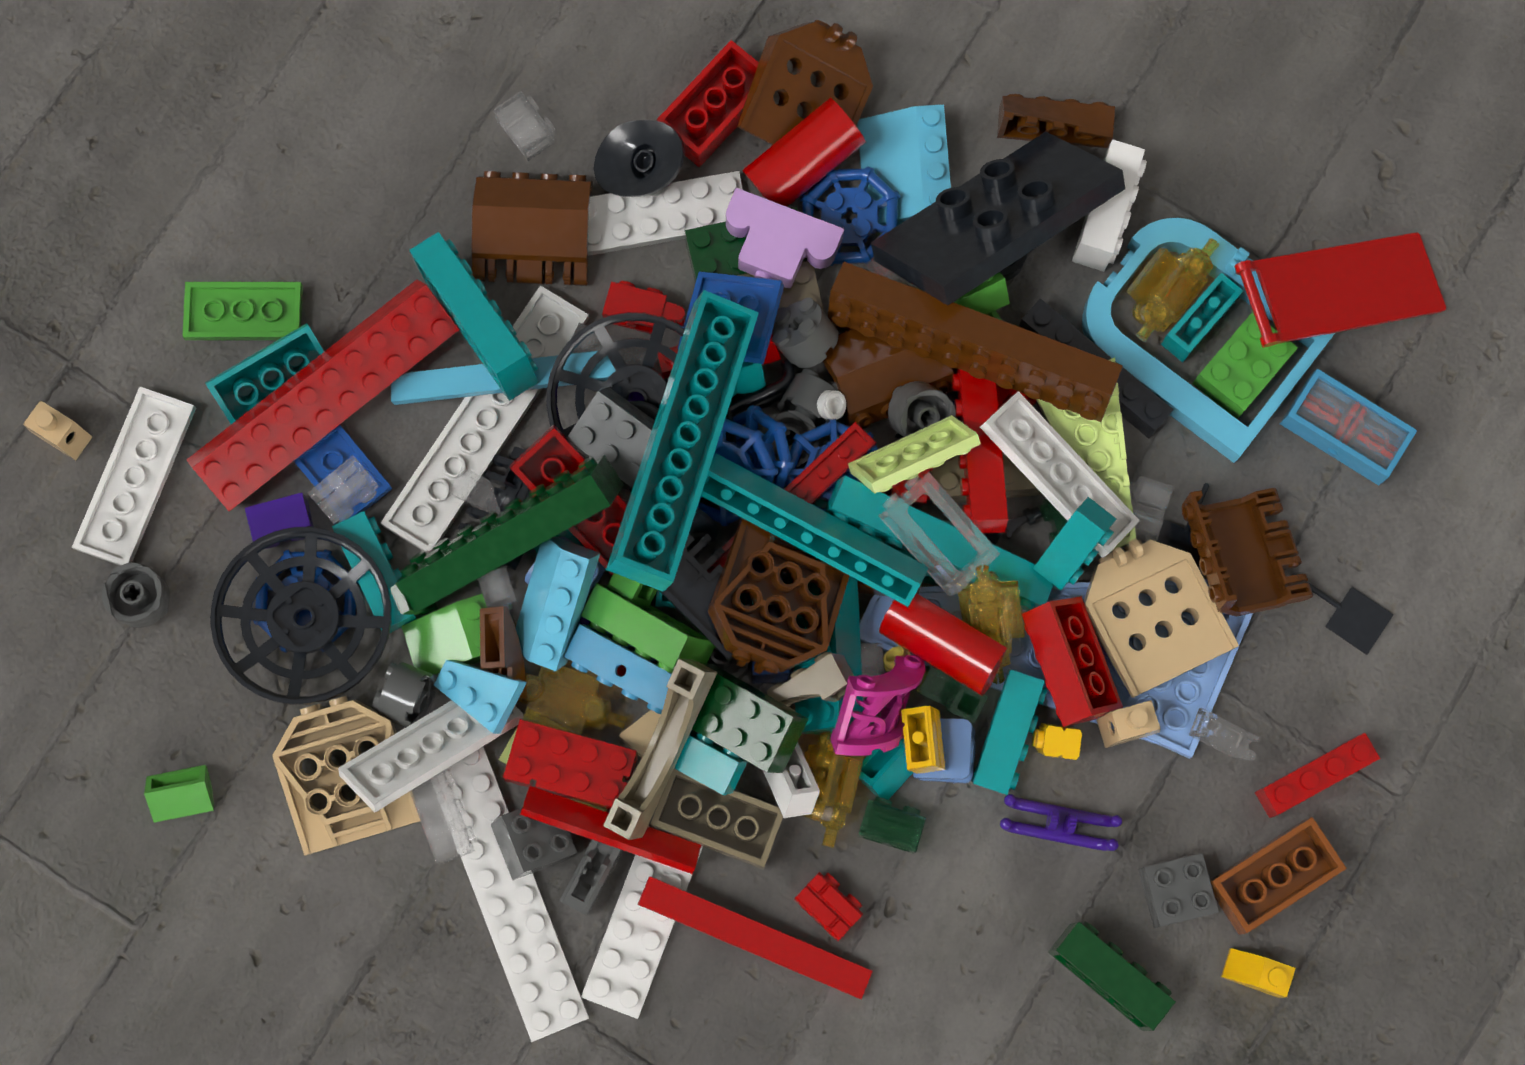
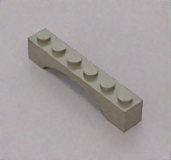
M826 652L816 657L813 665L796 670L790 675V680L784 684H776L766 692L768 696L786 706L815 697H821L825 701L837 702L845 695L848 677L854 676L844 655Z
M678 659L666 686L668 691L665 703L650 743L620 796L615 799L603 825L604 827L628 840L644 836L718 673L717 671L693 659Z

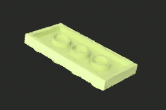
M951 415L848 463L851 474L875 494L888 491L892 488V485L903 480L913 479L924 470L939 467L946 460L954 456L967 454L971 451V448L981 443L975 431Z

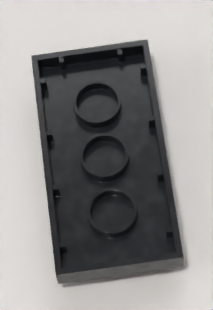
M1044 132L1005 158L987 162L980 169V174L959 187L943 190L937 195L936 202L871 242L875 262L946 305H950L1125 190L1123 170L1048 132Z

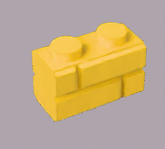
M932 706L901 710L902 723L905 724L903 733L907 770L913 771L916 774L946 770L939 710Z
M1041 723L1039 729H1035L1033 732L1032 746L1037 749L1038 753L1044 756L1077 760L1080 754L1082 733L1081 730L1074 727Z

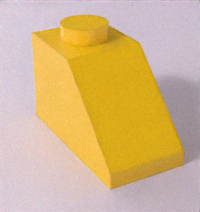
M1230 948L1221 977L1277 998H1285L1288 995L1296 968L1263 956Z

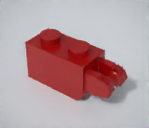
M611 281L602 312L603 318L626 312L649 313L669 319L681 326L684 325L686 317L685 309L680 307V305L677 306L667 302V295H663L662 291L655 288H647L646 290L636 288L633 283L628 281H619V283ZM625 321L614 323V325L651 334L654 323Z

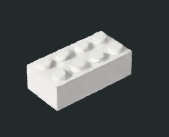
M1112 139L1103 160L1123 170L1125 190L1085 216L1072 262L1103 272L1108 263L1114 264L1116 255L1119 254L1123 242L1121 237L1124 229L1127 228L1131 216L1129 211L1139 190L1137 185L1146 167L1147 161L1142 160L1145 149Z

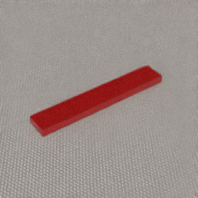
M529 786L520 815L693 874L701 848L700 844L651 827H647L642 838L628 840L603 826L609 814L608 812Z

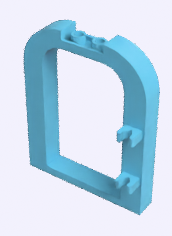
M1185 218L1161 219L1146 225L1131 238L1127 246L1130 251L1120 264L1124 267L1118 274L1113 271L1104 284H1101L1099 281L1096 282L1084 306L1082 315L1083 334L1111 358L1115 357V361L1118 364L1123 365L1124 369L1174 410L1170 416L1235 463L1335 333L1298 340L1308 349L1247 427L1122 334L1114 325L1111 317L1112 302L1144 261L1151 255L1162 251L1176 252L1184 257L1200 259L1201 269L1214 279L1220 273H1223L1244 290L1239 297L1250 305L1241 276L1237 275L1234 268L1239 262L1252 260L1248 257L1250 255L1248 251L1242 247L1238 250L1217 233L1199 222ZM1252 271L1266 315L1274 323L1256 271Z

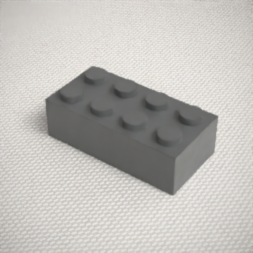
M606 387L596 393L566 439L590 457L593 456L595 460L605 455L619 478L633 488L655 421L610 387Z

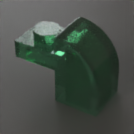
M930 664L916 689L919 694L944 705L949 712L972 723H975L988 699L985 693L982 696Z

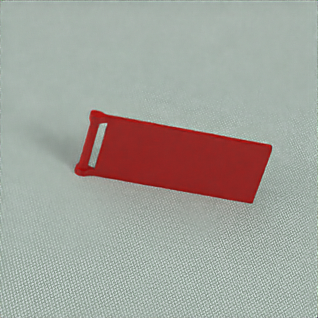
M1418 232L1254 261L1246 260L1234 266L1237 275L1241 276L1262 337L1259 340L1262 348L1289 341L1441 313L1446 310L1445 302ZM1252 271H1256L1277 333L1272 332Z

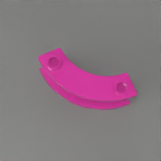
M915 655L896 656L894 668L887 673L876 676L859 675L848 677V684L835 729L833 728L830 738L835 754L866 756L871 755L874 749L887 752L899 746L900 740L904 739L903 727L905 726L902 723L901 710L906 708L910 691L915 689L923 679L925 673L924 660ZM857 696L867 697L863 701L856 699ZM855 700L860 706L865 708L862 712L853 710ZM851 716H852V717H854L855 719H854V721L850 724V726L848 727L850 718H851Z

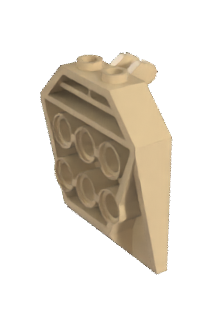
M1133 539L1129 541V545L1124 547L1126 552L1122 548L1117 547L1112 550V553L1098 560L1100 564L1093 571L1083 602L1099 642L1132 698L1239 646L1223 614L1218 612L1216 604L1211 601L1208 592L1209 587L1191 553L1153 540L1142 544L1141 540ZM1165 581L1174 582L1178 588L1177 593L1168 592L1165 588ZM1140 593H1146L1150 596L1152 600L1151 606H1144L1140 603L1138 598ZM1121 606L1125 610V618L1119 619L1115 617L1112 607ZM1182 612H1188L1193 616V625H1187L1182 621ZM1156 625H1163L1167 628V638H1161L1156 634ZM1129 638H1138L1142 643V649L1139 651L1132 649L1129 645Z
M347 696L330 700V707L327 708L322 707L320 703L299 709L301 715L292 719L272 755L304 856L422 821L413 790L375 813L358 795H356L354 800L343 798L341 790L347 783L339 776L338 768L341 766L335 765L331 760L332 752L336 749L345 752L347 763L362 754L360 747L364 741H371L376 746L397 733L394 723L390 719L380 715L378 711L356 699L348 701ZM305 758H311L316 762L317 770L314 774H307L302 769V763ZM315 793H321L326 796L327 806L324 809H318L313 805L312 798Z

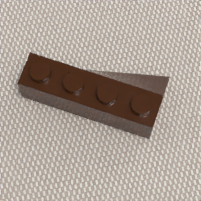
M1009 94L1008 96H1002L999 106L997 138L1031 141L1042 133L1048 132L1072 145L1109 148L1113 139L1115 106H1108L1104 102L1086 104L1080 103L1075 99L1055 101L1045 96L1034 99L1024 98L1020 94Z

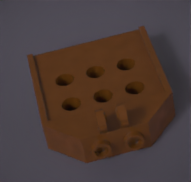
M815 20L814 22L803 23L768 36L737 127L773 145L830 97L857 125L873 88L862 48L855 44L857 42V35L852 31L843 34L842 26L837 23L830 27V25L823 21ZM789 60L793 64L791 73L787 69V62ZM812 73L816 76V84L814 86L810 80ZM835 86L839 89L838 98L834 95ZM775 91L778 92L780 97L778 104L773 99ZM799 104L803 108V114L801 117L797 113V107Z
M741 518L708 608V613L725 650L733 653L732 657L737 659L736 665L744 667L746 662L752 660L755 662L754 672L760 674L765 670L777 674L778 671L784 672L827 651L849 575ZM752 561L761 562L764 567V573L756 572L752 568ZM780 572L788 573L791 576L792 583L785 584L782 582ZM808 583L817 585L819 596L809 592ZM740 594L749 595L752 600V606L743 605L740 601ZM768 605H775L779 609V618L769 614ZM797 616H802L806 619L808 623L807 629H802L797 625Z

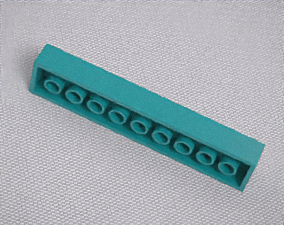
M703 290L694 302L606 570L662 592L674 582L759 312L706 290Z

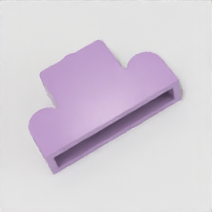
M739 188L735 189L726 211V228L728 232L734 237H746L738 257V268L741 271L754 275V278L781 280L785 288L792 287L804 258H807L810 265L815 268L822 269L830 266L843 239L844 229Z

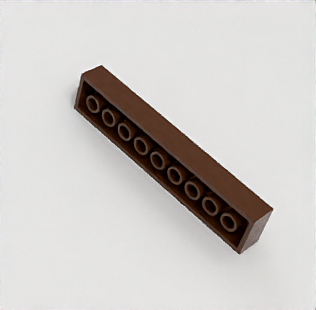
M846 262L843 263L831 288L828 318L837 326L849 327L859 331L866 337H875L886 341L893 347H902L913 351L919 357L934 359L946 367L958 368L968 372L975 378H984L995 382L1005 389H1014L1024 393L1031 399H1040L1051 403L1060 410H1069L1080 414L1081 417L1087 420L1102 422L1123 365L957 303L953 302L950 305H946L922 290Z

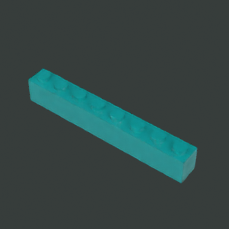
M716 453L713 457L701 496L907 607L910 605L929 567Z
M843 476L837 480L825 512L857 527L858 530L873 538L876 536L885 540L884 544L900 551L902 548L911 552V557L924 563L930 561L937 564V569L949 575L956 573L965 577L964 582L974 587H978L981 576L986 574L992 575L997 581L995 597L1004 600L1008 597L1016 601V605L1023 610L1029 611L1047 603L1053 584L1033 569L1036 564L884 493L877 492L874 494L864 484L852 478Z

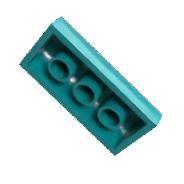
M306 323L206 381L205 384L230 424H232L321 355L324 350Z

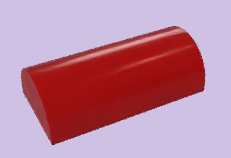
M830 97L742 171L763 198L788 207L863 146L866 140L844 110Z
M917 593L908 607L894 600L879 628L881 635L981 696L992 685L1007 650L1002 644Z

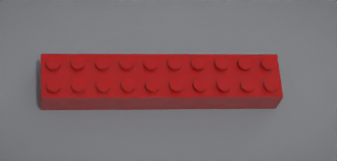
M416 279L186 460L225 508L231 511L460 329L427 285Z

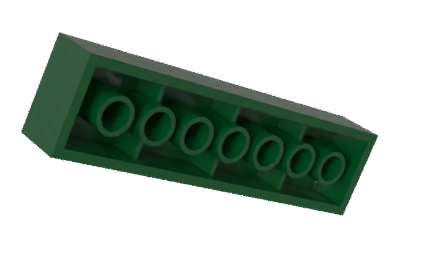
M603 455L596 460L593 456L587 458L578 465L579 469L570 474L569 470L562 472L553 479L555 483L548 487H545L544 484L537 486L529 492L530 497L523 501L520 498L514 499L504 507L505 511L499 514L493 511L480 520V525L473 528L470 524L461 529L456 534L458 537L450 541L448 538H445L434 545V550L426 554L425 551H422L409 560L411 564L400 571L402 576L395 585L401 594H404L414 609V613L611 506L624 484L606 456Z

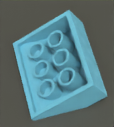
M944 105L914 106L859 119L857 126L866 140V143L859 148L861 169H865L867 166L874 168V172L894 192L897 191L899 193L897 226L936 202V197L940 192L951 188ZM869 184L866 192L875 201L883 198V196L871 184ZM887 206L879 209V224L886 226Z

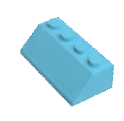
M555 536L540 544L516 625L522 655L528 661L553 671H557L567 664L568 659L564 655L578 628L600 556L599 552Z

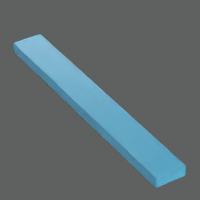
M597 351L571 354L563 369L581 374L588 360ZM558 355L532 358L538 368L534 373L539 383L528 390L547 388L550 372ZM608 355L595 366L589 377L606 381L616 371ZM483 364L404 373L391 384V402L394 405L503 393ZM559 381L558 386L572 385L562 381Z

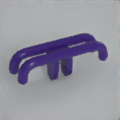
M1012 794L1004 797L1005 805L1010 808L1047 815L1045 827L1003 818L1000 821V827L1007 832L1102 851H1115L1119 846L1118 841L1115 839H1103L1074 833L1077 822L1103 827H1119L1122 825V818L1118 815H1104L1018 798Z

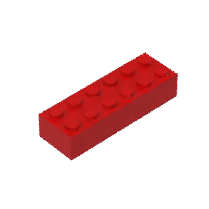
M553 425L510 465V469L532 491L541 484L548 487L555 483L553 479L566 470H569L570 474L578 470V465L586 460V458ZM619 493L611 506L568 529L585 548L600 553L598 561L605 569L607 568L628 504Z

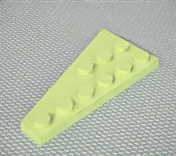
M1115 357L1109 361L1115 362ZM1116 383L1102 422L1084 419L1080 414L1069 410H1060L1051 403L1036 399L1046 421L1133 513L1118 383ZM1135 526L1115 548H1121L1128 545L1129 541L1136 539Z

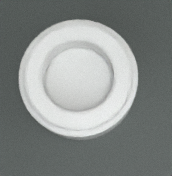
M826 390L819 396L817 409L821 417L837 420L844 415L846 399L840 391Z

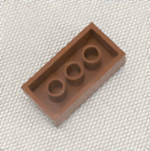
M1310 817L1211 879L1210 882L1216 901L1237 933L1241 935L1255 929L1347 868L1314 818Z

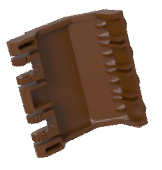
M484 171V176L476 177L472 205V275L475 280L486 281V263L488 259V281L495 282L497 278V259H507V283H514L515 260H517V283L542 284L544 261H546L545 282L546 284H553L554 261L564 262V285H571L572 262H574V285L587 286L590 193L593 190V181H586V175H569V180H558V174L541 173V179L529 178V173L512 172V178L501 177V172Z
M835 324L840 333L838 334L837 344L834 349L830 347L825 353L827 357L822 362L837 384L838 390L845 396V425L851 426L856 422L864 429L877 421L889 418L888 408L893 391L897 387L910 382L922 381L929 383L945 395L953 391L952 368L946 367L934 359L919 357L913 351L902 347H893L881 339L866 337L857 330L849 327H840Z
M1276 488L1255 491L1239 499L1208 505L1198 503L1203 496L1201 490L1189 493L1182 504V515L1184 520L1189 523L1191 542L1193 547L1197 548L1200 556V570L1207 577L1209 597L1216 604L1218 612L1237 617L1280 608L1287 604L1305 601L1313 597L1310 584L1306 583L1308 581L1306 574L1286 577L1284 570L1293 569L1302 564L1301 558L1297 556L1299 553L1292 532L1288 529V521L1281 520L1271 523L1266 521L1265 517L1277 515L1284 510L1282 504L1279 503L1280 498Z

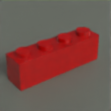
M1362 733L1257 790L1255 794L1268 817L1272 818L1381 758L1366 733Z

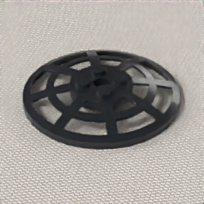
M626 312L599 319L580 330L566 343L557 356L550 372L546 400L550 427L555 425L567 438L576 425L575 423L563 429L557 407L559 381L576 385L575 406L578 419L586 410L585 389L598 392L601 389L610 387L627 401H629L630 393L639 392L644 396L645 402L659 408L669 377L664 378L660 372L654 369L658 352L669 358L673 363L677 355L673 350L661 344L665 328L675 331L682 337L685 328L661 316L649 313ZM625 321L654 323L650 340L629 338L614 342L606 326ZM595 333L603 348L588 360L581 374L564 370L565 363L574 349L586 337ZM629 347L647 348L643 363L626 365L619 350ZM608 355L616 371L609 376L606 382L589 377L595 366ZM622 481L624 484V486L622 487L623 489H633L624 481Z
M292 527L274 531L258 538L231 560L222 573L214 591L211 604L210 627L213 643L219 658L229 673L242 686L256 695L273 702L289 705H310L328 701L346 693L359 684L372 671L380 659L389 638L392 623V604L389 589L381 571L373 559L359 545L345 536L330 530L314 527ZM296 538H305L304 556L288 558L268 567L258 555L259 552L276 543ZM317 539L342 546L356 555L361 561L347 573L337 564L317 557ZM249 562L259 573V576L248 589L242 607L224 605L225 596L232 580L239 570ZM303 566L302 582L285 586L276 576V574L286 569ZM316 567L332 572L341 580L329 591L315 583ZM368 570L375 578L381 593L383 616H366L365 601L356 582ZM267 583L276 594L271 600L268 610L252 608L258 592ZM348 589H350L355 599L357 616L340 615L336 600ZM302 610H308L312 615L311 621L303 626L296 623V615ZM222 617L241 619L242 636L250 654L237 663L231 658L224 641ZM251 620L267 622L272 636L259 647L256 645L252 635ZM339 627L356 628L350 644L341 653L332 643ZM365 628L382 629L373 655L357 673L347 660L358 648ZM280 646L293 652L292 670L278 666L270 661L267 656ZM322 649L332 660L331 663L320 668L304 671L306 655ZM259 662L272 673L284 678H290L288 694L281 695L264 689L251 681L244 672ZM339 669L348 680L342 686L326 693L300 696L304 679L322 677Z

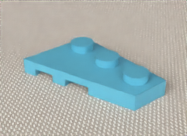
M446 660L434 686L490 732L501 734L527 682L508 678L499 673L485 671L479 667L456 660Z

